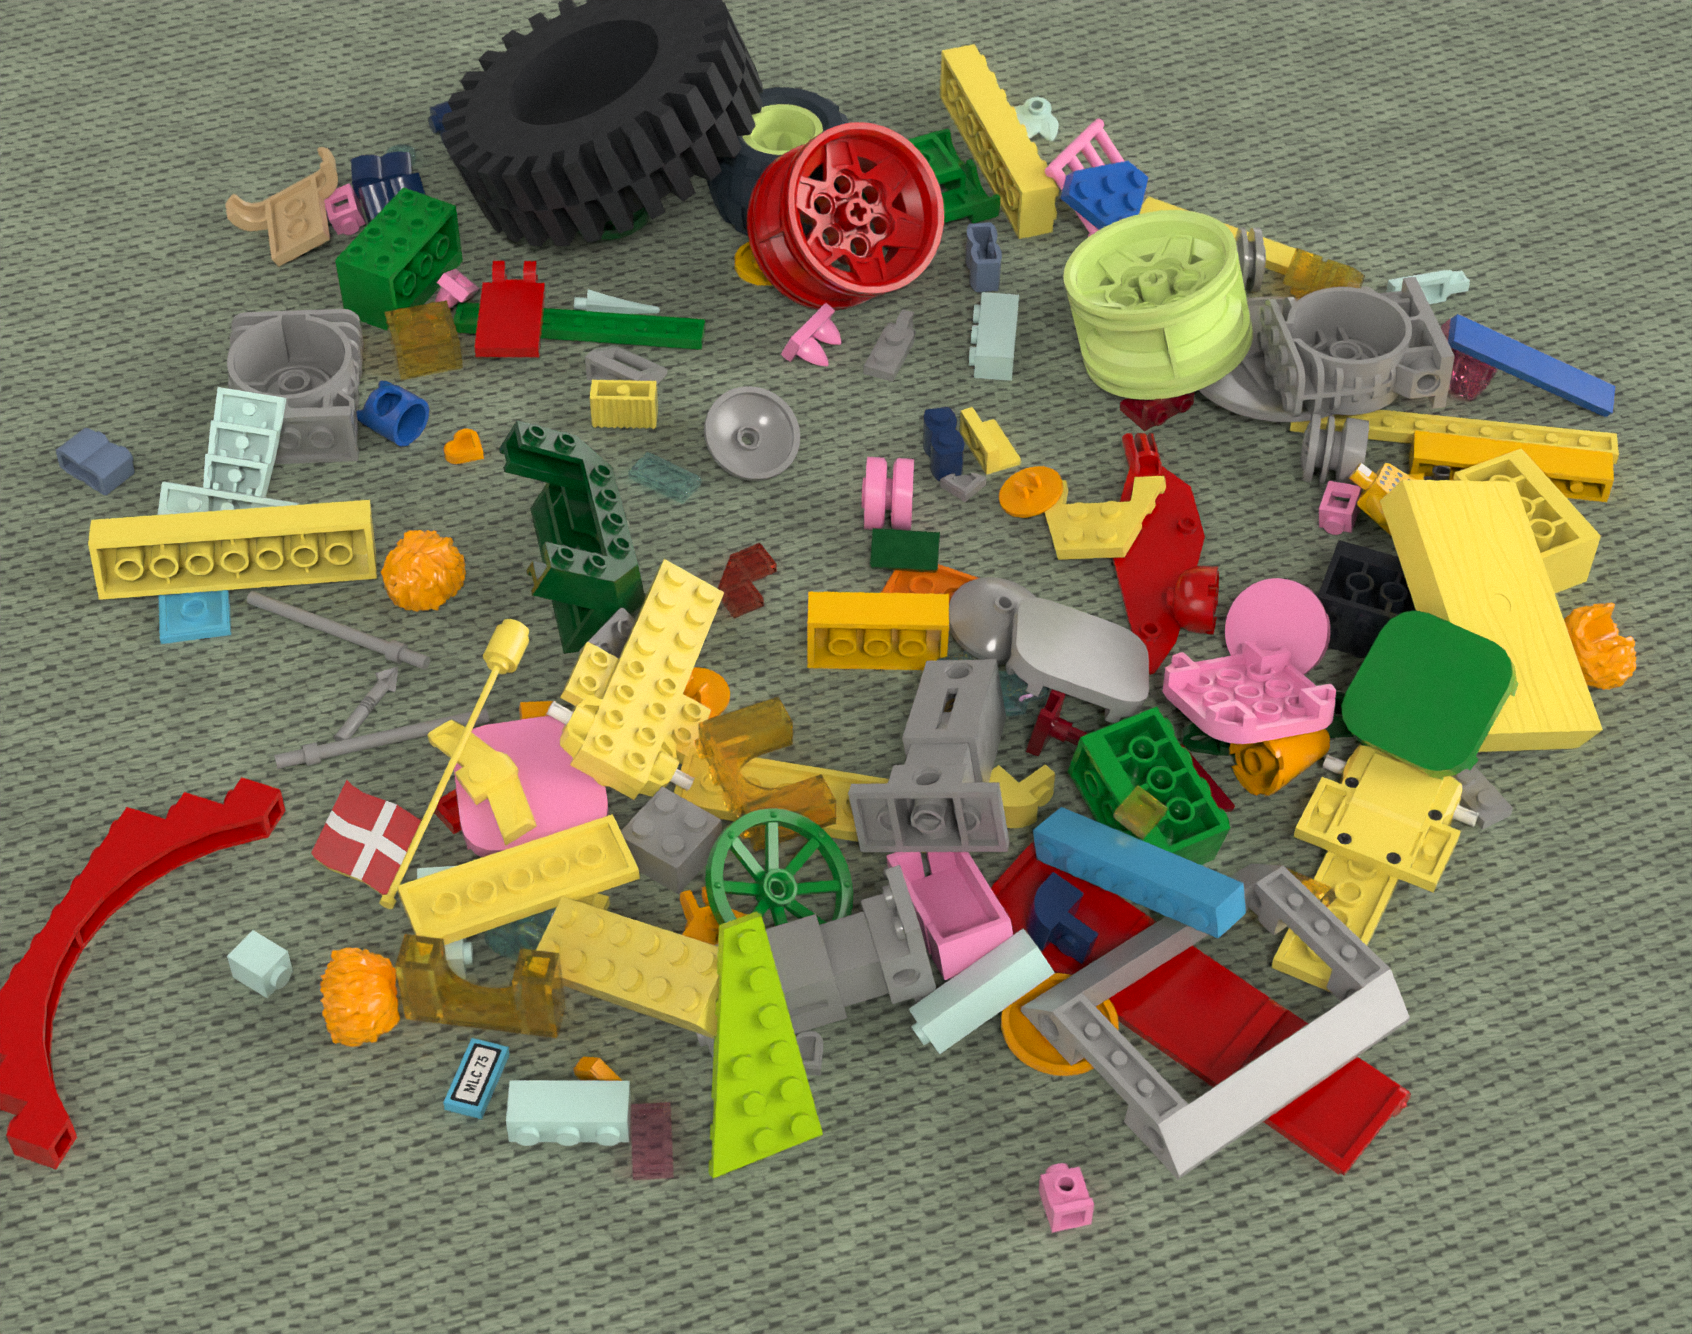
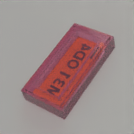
M671 1102L631 1104L633 1180L674 1178Z

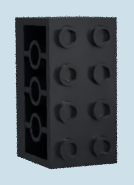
M1338 540L1317 595L1330 621L1328 648L1351 654L1356 658H1366L1380 631L1389 620L1401 613L1416 611L1398 556Z

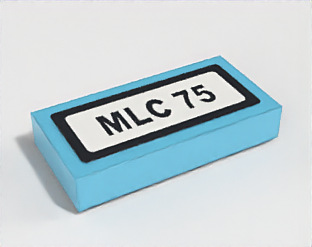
M471 1038L443 1102L444 1109L482 1119L510 1055L509 1047Z

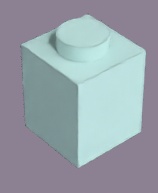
M254 930L227 955L233 978L267 999L276 989L283 988L293 973L288 951Z

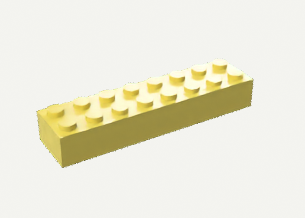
M975 44L942 50L940 98L994 195L998 194L1001 197L1000 206L1017 237L1021 239L1053 232V221L1057 219L1055 198L1059 195V187L1052 177H1048L1045 174L1047 163L1039 157L1036 144L1028 138L1025 125L1020 124L1017 119L1015 108L1009 105L1004 89H1000L994 72H990L987 67L985 56L980 55Z
M370 500L91 520L88 546L99 600L377 579L376 548Z

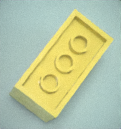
M1522 448L1454 473L1453 481H1515L1554 594L1587 581L1601 535Z

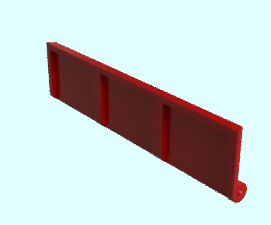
M1034 841L991 887L1011 920L1013 935L1022 929L1028 934L1026 920L1036 892L1053 872L1084 893L1074 917L1097 932L1098 937L1091 954L1082 964L1074 958L1066 956L1057 946L1050 943L1041 953L1055 973L1073 975L1157 922L1117 894L1037 860ZM1193 945L1109 998L1120 1023L1212 1087H1215L1309 1024ZM1356 1057L1263 1122L1338 1175L1341 1173L1345 1176L1391 1116L1396 1117L1406 1108L1411 1092L1361 1058Z

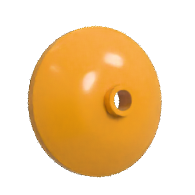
M1053 974L1002 1010L1001 1030L1010 1050L1023 1063L1046 1074L1072 1076L1094 1069L1085 1058L1071 1066L1021 1012L1022 1006L1072 976L1069 974ZM1107 999L1096 1006V1008L1119 1031L1116 1011L1111 1001Z

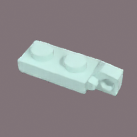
M1443 270L1408 276L1417 278L1429 304L1444 302L1450 294L1466 292L1470 284V280L1463 274V271ZM1408 277L1388 280L1387 292L1401 291L1403 278Z

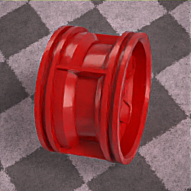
M866 122L845 123L832 127L815 136L806 144L793 148L776 158L758 178L752 190L747 211V230L750 246L756 262L765 277L779 292L790 300L815 310H819L825 303L835 311L851 308L909 284L924 272L931 263L939 247L944 226L942 194L938 180L928 161L902 135L884 126ZM822 164L823 179L817 181L808 178L814 169ZM834 182L839 185L840 193L835 190ZM862 192L866 194L868 203L863 200ZM814 202L819 205L821 214L816 212ZM801 220L812 226L807 238L804 234ZM870 222L875 226L876 234L871 231ZM822 233L828 237V245L823 240ZM850 243L855 246L856 255L851 251ZM882 247H889L884 257ZM838 260L841 264L848 265L851 272L837 269L830 264Z

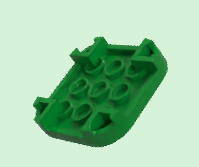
M1421 611L1404 612L1389 620L1380 631L1345 694L1342 703V717L1348 730L1365 746L1369 745L1426 772L1429 777L1443 780V777L1456 775L1465 769L1470 771L1479 761L1476 757L1477 752L1509 695L1515 696L1519 684L1516 678V668L1505 649L1494 641L1430 613Z

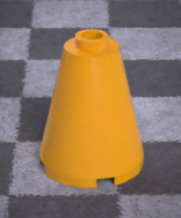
M1324 728L1315 732L1257 743H1231L1229 747L1230 755L1235 753L1237 763L1232 766L1234 774L1240 784L1250 794L1256 796L1260 794L1265 796L1275 794L1328 753L1330 736Z

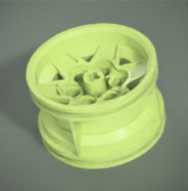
M1163 210L1138 214L1119 220L1098 230L1084 240L1074 250L1066 263L1064 284L1084 365L1090 379L1109 393L1125 398L1144 400L1185 395L1205 388L1229 374L1241 363L1251 347L1253 328L1236 241L1233 233L1224 223L1209 215L1185 210Z

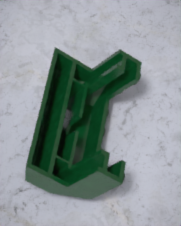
M517 420L499 448L500 453L505 455L506 464L503 467L504 472L546 482V485L530 508L543 562L532 561L526 570L527 575L532 576L534 583L531 593L532 596L552 601L563 653L579 652L587 641L620 608H624L635 618L645 600L640 570L613 467L578 436Z

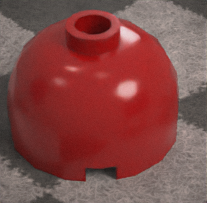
M1195 566L1189 568L1178 576L1175 588H1168L1167 608H1173L1175 620L1185 630L1196 634L1214 635L1217 616L1214 615L1216 614L1219 599V567Z

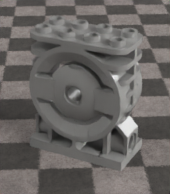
M1416 277L1403 278L1401 291L1376 293L1360 288L1333 287L1307 294L1297 302L1294 297H1285L1282 313L1275 299H1267L1265 306L1260 307L1262 331L1257 333L1258 349L1264 351L1266 368L1268 371H1272L1275 390L1280 391L1283 409L1288 411L1291 417H1299L1301 415L1302 403L1306 405L1310 415L1312 413L1319 414L1320 410L1339 415L1366 414L1386 407L1399 395L1409 399L1427 397L1432 408L1446 406L1455 356Z
M348 309L244 312L236 315L232 320L230 347L227 356L228 388L286 398L283 423L274 464L358 461V418L356 411L359 406L358 386L362 377L364 340L359 316Z

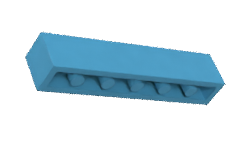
M1060 807L1033 830L1037 860L1215 938H1220L1246 914L1244 883L1063 807Z

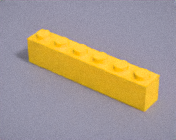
M1417 430L1414 431L1409 452V474L1425 473V476H1431L1433 467L1444 465L1450 468L1449 480H1453L1455 472L1522 448L1566 498L1607 502L1614 482L1613 453Z

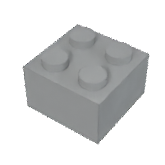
M662 786L621 830V833L639 872L679 895L707 864L710 850L718 836L722 833V820Z

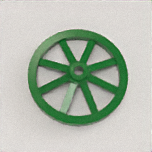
M774 808L750 812L726 827L710 850L705 873L706 892L710 908L719 925L737 919L730 908L726 894L755 896L758 902L750 914L757 911L763 917L766 911L770 909L775 926L788 923L784 909L798 919L814 915L812 911L794 899L795 896L836 893V904L832 921L852 914L853 883L842 852L825 830L801 814ZM760 825H765V871L738 838L745 830ZM778 826L791 829L808 840L784 869L779 868ZM729 849L756 883L723 880L724 863ZM818 849L829 866L833 880L796 883L793 876L815 850ZM817 916L819 925L827 923Z

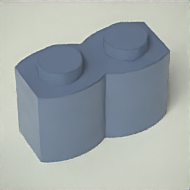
M991 222L970 223L967 227L965 262L970 270V285L975 292L997 291L1000 286L1002 252L997 245V230Z
M84 428L56 449L59 465L65 472L78 480L84 481L88 486L103 495L109 494L135 473L133 456L130 451L124 446L110 443L107 437L99 431L95 432L89 428Z

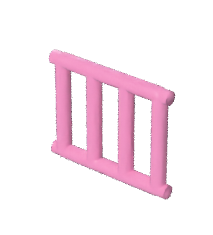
M1096 119L1045 169V174L1054 179L1061 191L1066 178L1062 168L1066 164L1072 172L1084 169L1076 157V154L1080 151L1091 167L1104 165L1090 143L1094 137L1111 163L1124 161L1103 129L1104 122L1101 119ZM1076 212L1089 232L1088 237L1099 230Z

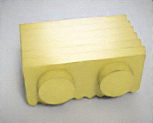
M592 380L590 391L592 426L594 428L597 426L601 428H616L618 426L619 428L626 427L627 429L629 427L633 429L636 427L639 429L656 428L658 416L657 381Z

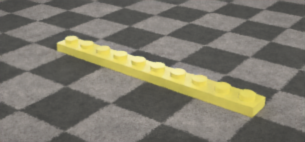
M1377 410L1359 415H1333L1335 418V431L1342 432L1347 417L1369 420V440L1412 444L1414 431L1417 430L1613 453V464L1617 463L1619 456L1616 433L1389 410ZM1328 417L1321 418L1320 429H1326ZM1310 421L1290 422V431L1304 433Z

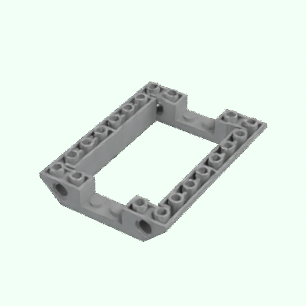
M1250 863L1231 875L1230 878L1244 883L1246 911L1249 907L1259 917L1258 921L1273 936L1288 926L1332 969L1326 988L1341 1002L1190 1104L1170 1086L1096 1006L1205 938L1208 934L1170 917H1164L1021 1007V1012L1071 1066L1085 1058L1126 1101L1128 1108L1124 1123L1177 1179L1186 1175L1405 1025L1410 1019L1391 969L1283 865Z

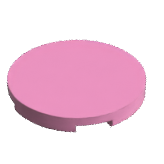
M1266 579L1247 587L1235 599L1226 618L1225 639L1231 656L1242 654L1244 641H1257L1259 649L1278 651L1284 646L1292 651L1291 665L1303 675H1306L1320 663L1326 653L1330 640V621L1321 601L1305 585L1288 579Z

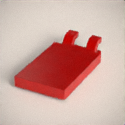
M493 260L492 282H482L474 347L475 357L539 358L546 289L545 283H538V275H536L537 262L524 261L523 279H507V274H505L506 262Z

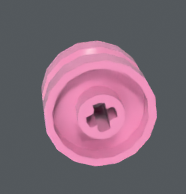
M867 457L866 478H863L862 485L864 529H882L885 525V510H892V528L894 530H911L914 459L897 458L893 467V479L887 478V462L885 458Z

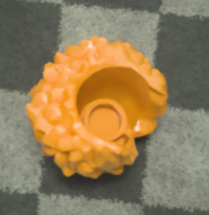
M409 530L404 533V539H400L397 542V547L389 552L381 570L385 590L394 605H398V607L408 611L418 612L430 609L438 611L440 605L446 603V600H449L450 597L457 595V591L464 586L466 564L464 556L459 553L457 547L453 546L454 541L451 537H440L435 530L432 532L429 530L425 532L422 530Z
M1612 602L1579 607L1574 609L1564 619L1587 686L1602 690L1621 687L1629 677H1632L1633 672L1636 670L1635 641L1631 636L1623 637L1618 635L1617 624L1613 623L1611 618L1615 604Z
M346 947L340 950H333L331 952L332 960L327 964L325 974L320 976L323 980L320 982V991L324 995L320 1000L324 1007L322 1016L325 1018L326 1028L331 1034L332 1042L335 1044L341 1043L348 1047H358L363 1042H377V1038L391 1031L400 1021L398 999L396 997L398 994L396 969L392 967L389 958L371 953L367 949L362 951L359 948Z

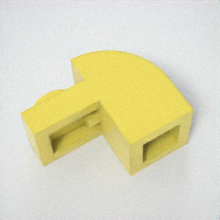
M1046 764L1020 782L1016 781L999 765L992 769L989 782H999L1007 828H1022L1037 821L1038 806H1044L1054 794L1055 772Z

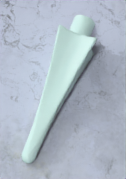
M589 289L587 298L575 297L574 309L624 314H657L660 312V308L657 306L627 301Z

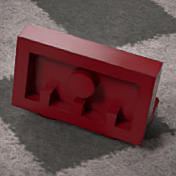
M1195 391L1164 399L1144 400L1127 398L1120 402V411L1145 432L1154 426H1161L1167 419L1180 412L1188 411L1193 405Z

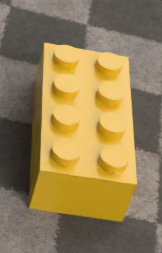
M808 592L807 668L924 670L926 661L947 660L949 594Z

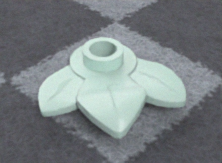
M1033 97L1028 99L1024 105L1014 107L1017 119L1020 124L1025 125L1029 139L1038 133L1048 141H1053L1056 138L1059 125L1058 120L1051 114V104L1049 101L1042 97Z

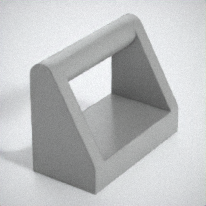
M617 345L594 349L585 356L586 376L589 381H657L658 384L667 375L668 371L667 368ZM615 359H617V360H619V361H621V362H624V363H626V364H628V365H630V366H632V367H634V368H637V369H639V370H641V371H637V370H635V369H633V368H631V367H629V366H626V365H624V364H622V363L616 361Z

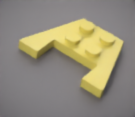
M1135 477L1132 498L1129 502H1077L1073 504H1066L1068 486L1067 481L1062 480L1063 492L1060 499L1054 506L1044 512L1058 560L1125 557L1142 529L1141 523L1146 514H1151L1155 508V499L1159 494L1164 493L1166 489L1165 477Z

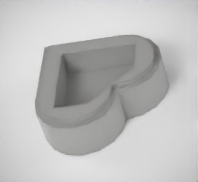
M812 1030L798 1033L796 1040L806 1075L821 1076L823 1038L819 1033Z

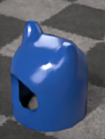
M380 381L378 388L370 393L363 409L356 411L359 422L398 446H408L417 439L425 429L429 419V406L424 399L399 385H394L387 381Z

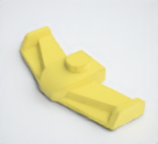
M449 720L430 731L427 735L428 740L433 747H437L451 758L465 727L461 723ZM471 732L457 761V764L463 768L455 772L456 778L475 805L486 799L489 800L506 846L536 828L537 825L518 777V767L508 754L495 751Z

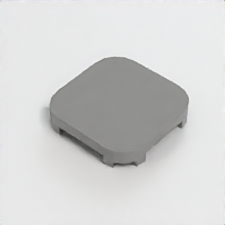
M1027 598L1020 602L1008 628L1012 630L1011 656L1006 664V670L1009 675L1015 673L1029 684L1026 692L1038 697L1043 686L1102 706L1105 708V721L1112 723L1119 722L1121 717H1132L1139 714L1149 693V658L1146 645L1138 636L1120 625L1051 600Z

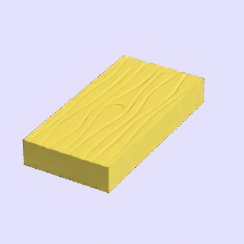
M1402 480L1380 502L1416 611L1430 613L1494 641L1505 649L1516 668V678L1519 684L1515 696L1509 695L1478 752L1573 749L1580 747L1601 732L1603 729L1515 481Z

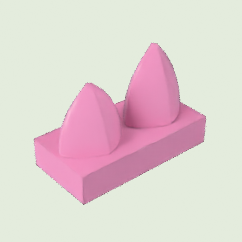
M457 269L445 272L437 282L441 288L433 305L432 316L435 317L458 304V302L462 303L473 298L480 288Z
M825 303L790 338L781 355L790 362L796 356H799L814 365L828 366L826 354L814 338L827 344H841L840 333L835 324L830 320L835 310Z

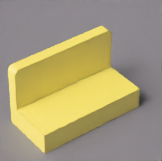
M973 407L961 410L959 433L986 475L1021 464V458L996 420L992 419L982 422Z

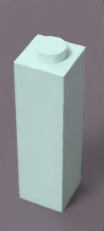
M1022 929L909 1008V1011L917 1021L911 1027L924 1046L931 1042L938 1053L941 1054L1055 974L1037 945L1026 931Z

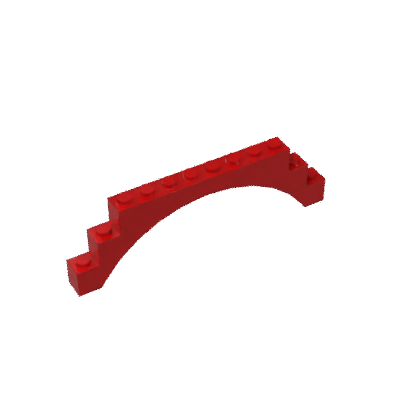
M241 777L235 788L228 791L223 804L184 792L178 802L170 807L166 819L126 807L119 819H115L112 822L108 835L101 845L92 851L88 864L81 874L73 879L70 890L61 903L55 905L50 919L42 931L33 937L30 948L22 960L13 966L8 980L0 990V1110L16 1115L10 1121L6 1133L14 1155L57 1169L77 1138L71 1119L56 1091L51 1063L53 1020L61 993L83 949L108 918L140 890L177 867L217 850L269 838L286 811L281 789Z

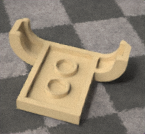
M318 148V154L323 162L320 163V169L317 172L266 200L258 203H249L233 194L226 202L227 219L236 227L246 231L268 229L271 258L278 267L297 259L300 255L330 240L324 200L335 191L338 184L335 158L328 148Z

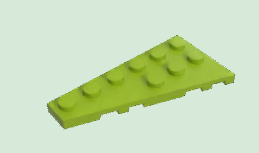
M757 911L719 925L717 961L719 996L715 1006V1015L718 1018L717 1036H714L711 1096L714 1100L713 1123L710 1124L712 1153L708 1165V1172L712 1178L823 1135L762 915Z

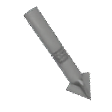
M398 666L375 673L378 681L334 735L335 741L351 738L386 692L396 691Z

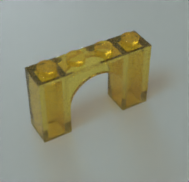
M779 696L698 723L699 738L695 739L697 753L701 760L706 759L708 761L711 780L715 786H721L725 807L729 813L734 811L737 819L756 810L774 808L801 814L821 828L836 824V799L822 774L788 786L767 788L751 783L740 772L743 766L755 757L793 745V722ZM765 825L752 827L740 834L743 840L748 838L754 851L765 848ZM778 826V843L801 836L791 829Z
M404 934L395 969L405 1019L558 1038L566 1007L559 953L520 948L512 978L513 986L507 988H486L463 980L450 969L442 938Z

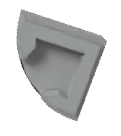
M954 473L940 479V487L966 502L986 485L987 478L977 473H971V476H955Z

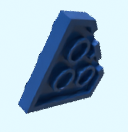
M1129 161L1076 170L1066 175L1060 199L1100 230L1114 222L1140 214L1149 177Z

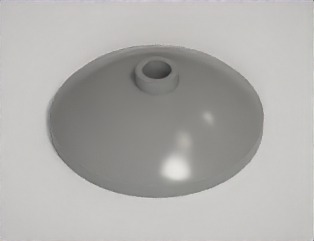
M753 386L731 389L722 394L713 403L705 419L704 437L711 456L723 470L737 478L748 481H763L774 478L790 466L798 453L800 428L796 416L783 399L766 389ZM742 437L748 438L751 441V445L744 444Z
M985 577L969 581L962 585L950 600V632L957 643L976 658L981 660L997 659V664L1006 665L1011 656L1012 630L1008 629L1022 600L1037 597L1025 587L1007 579Z

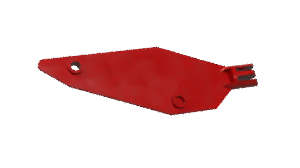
M1127 433L1122 437V444L1129 471L1120 502L1131 501L1135 477L1164 476L1166 482L1164 493L1159 494L1155 499V508L1151 514H1146L1141 523L1142 529L1126 556L1113 558L1130 630L1146 645L1149 658V675L1156 673L1176 644L1181 627L1175 620L1173 608H1167L1168 588H1175L1178 576L1185 570L1198 565L1205 534L1191 486L1162 466L1154 434L1149 433L1146 436L1145 433H1136L1133 438L1132 433Z

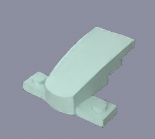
M218 387L214 420H211L208 454H205L203 487L162 482L157 515L299 505L297 502L266 498L278 449L286 398Z

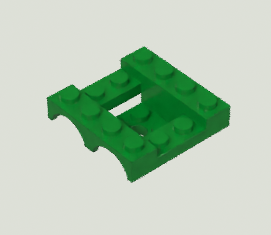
M949 128L907 139L928 161L938 183H943L948 190L941 193L944 205V223L966 216L972 223L999 216L1001 197L998 194L992 197L986 194L978 177L977 165L972 159L966 160V163H964L959 158L954 148ZM862 192L863 200L868 203L866 194Z

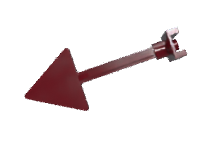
M1054 689L1051 690L1045 708H1042L1025 752L1039 757L1051 737L1063 743L1066 740L1077 746L1080 738L1088 734L1073 727V723L1059 717L1065 693ZM1190 753L1193 767L1199 777H1203L1207 781L1211 790V796L1218 808H1222L1225 812L1233 811L1235 808L1234 803Z

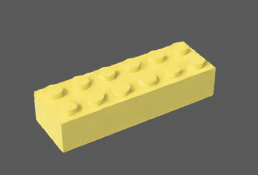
M562 896L528 966L551 981L713 1039L714 1036H717L718 1017L715 1015V1006L719 996V975L717 974L718 946Z

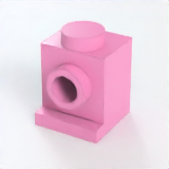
M350 184L335 189L324 200L329 221L338 235L355 234L360 226L366 224L361 209V202ZM348 198L349 202L342 204L338 207L334 205L335 203H338Z
M1329 481L1319 507V527L1324 528L1326 532L1332 535H1339L1343 531L1352 533L1358 513L1361 511L1357 501L1362 493V488L1357 485ZM1335 496L1348 498L1350 501L1335 500Z
M1065 1163L1050 1166L1045 1171V1174L1040 1175L1039 1193L1051 1231L1057 1232L1090 1225L1092 1223L1094 1202L1089 1196L1080 1167L1069 1169V1166Z

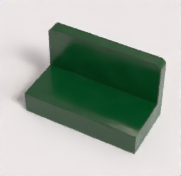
M873 528L870 567L872 569L935 573L938 571L940 532Z

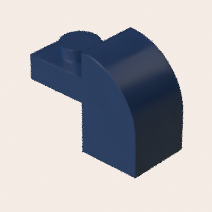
M1054 872L1036 892L1026 920L1027 932L1042 952L1052 943L1063 954L1074 958L1082 964L1091 954L1098 933L1074 917L1084 893Z

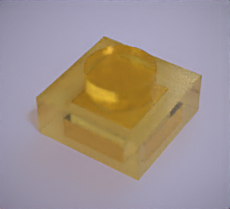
M1137 786L1115 810L1113 817L1143 840L1165 816L1168 808L1140 786Z

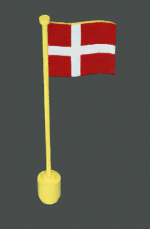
M505 619L502 624L496 627L483 654V659L492 671L422 821L397 804L363 793L351 785L348 780H346L311 854L329 870L363 882L381 894L382 897L379 903L385 908L393 909L396 904L394 897L398 890L397 886L402 882L498 674L514 672L520 663L529 643V629L524 624L513 619Z

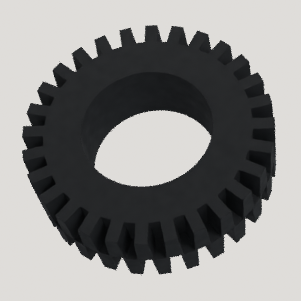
M562 0L557 2L560 11L559 16L548 21L539 12L528 19L533 29L532 32L524 36L511 30L501 39L507 50L505 53L487 50L478 59L484 71H467L460 80L465 91L452 93L448 101L452 112L443 114L442 125L446 132L442 133V140L452 161L492 227L498 233L504 231L508 239L515 242L525 237L530 246L541 247L549 237H551L556 247L570 246L578 230L587 243L601 240L605 223L608 221H612L620 234L634 228L633 212L645 207L651 219L666 213L660 199L671 192L684 202L696 193L690 181V178L694 175L710 181L713 180L721 172L716 157L734 158L739 153L742 147L737 136L752 134L756 126L752 115L761 113L763 105L759 96L763 92V85L758 76V71L725 2L722 0H587L586 4L577 7L573 0Z

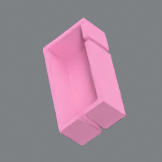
M895 852L886 855L888 868L898 865L901 867L921 928L925 947L929 954H932V959L944 980L955 977L1013 936L1010 918L969 852H926L930 876L927 877L924 874L920 852Z

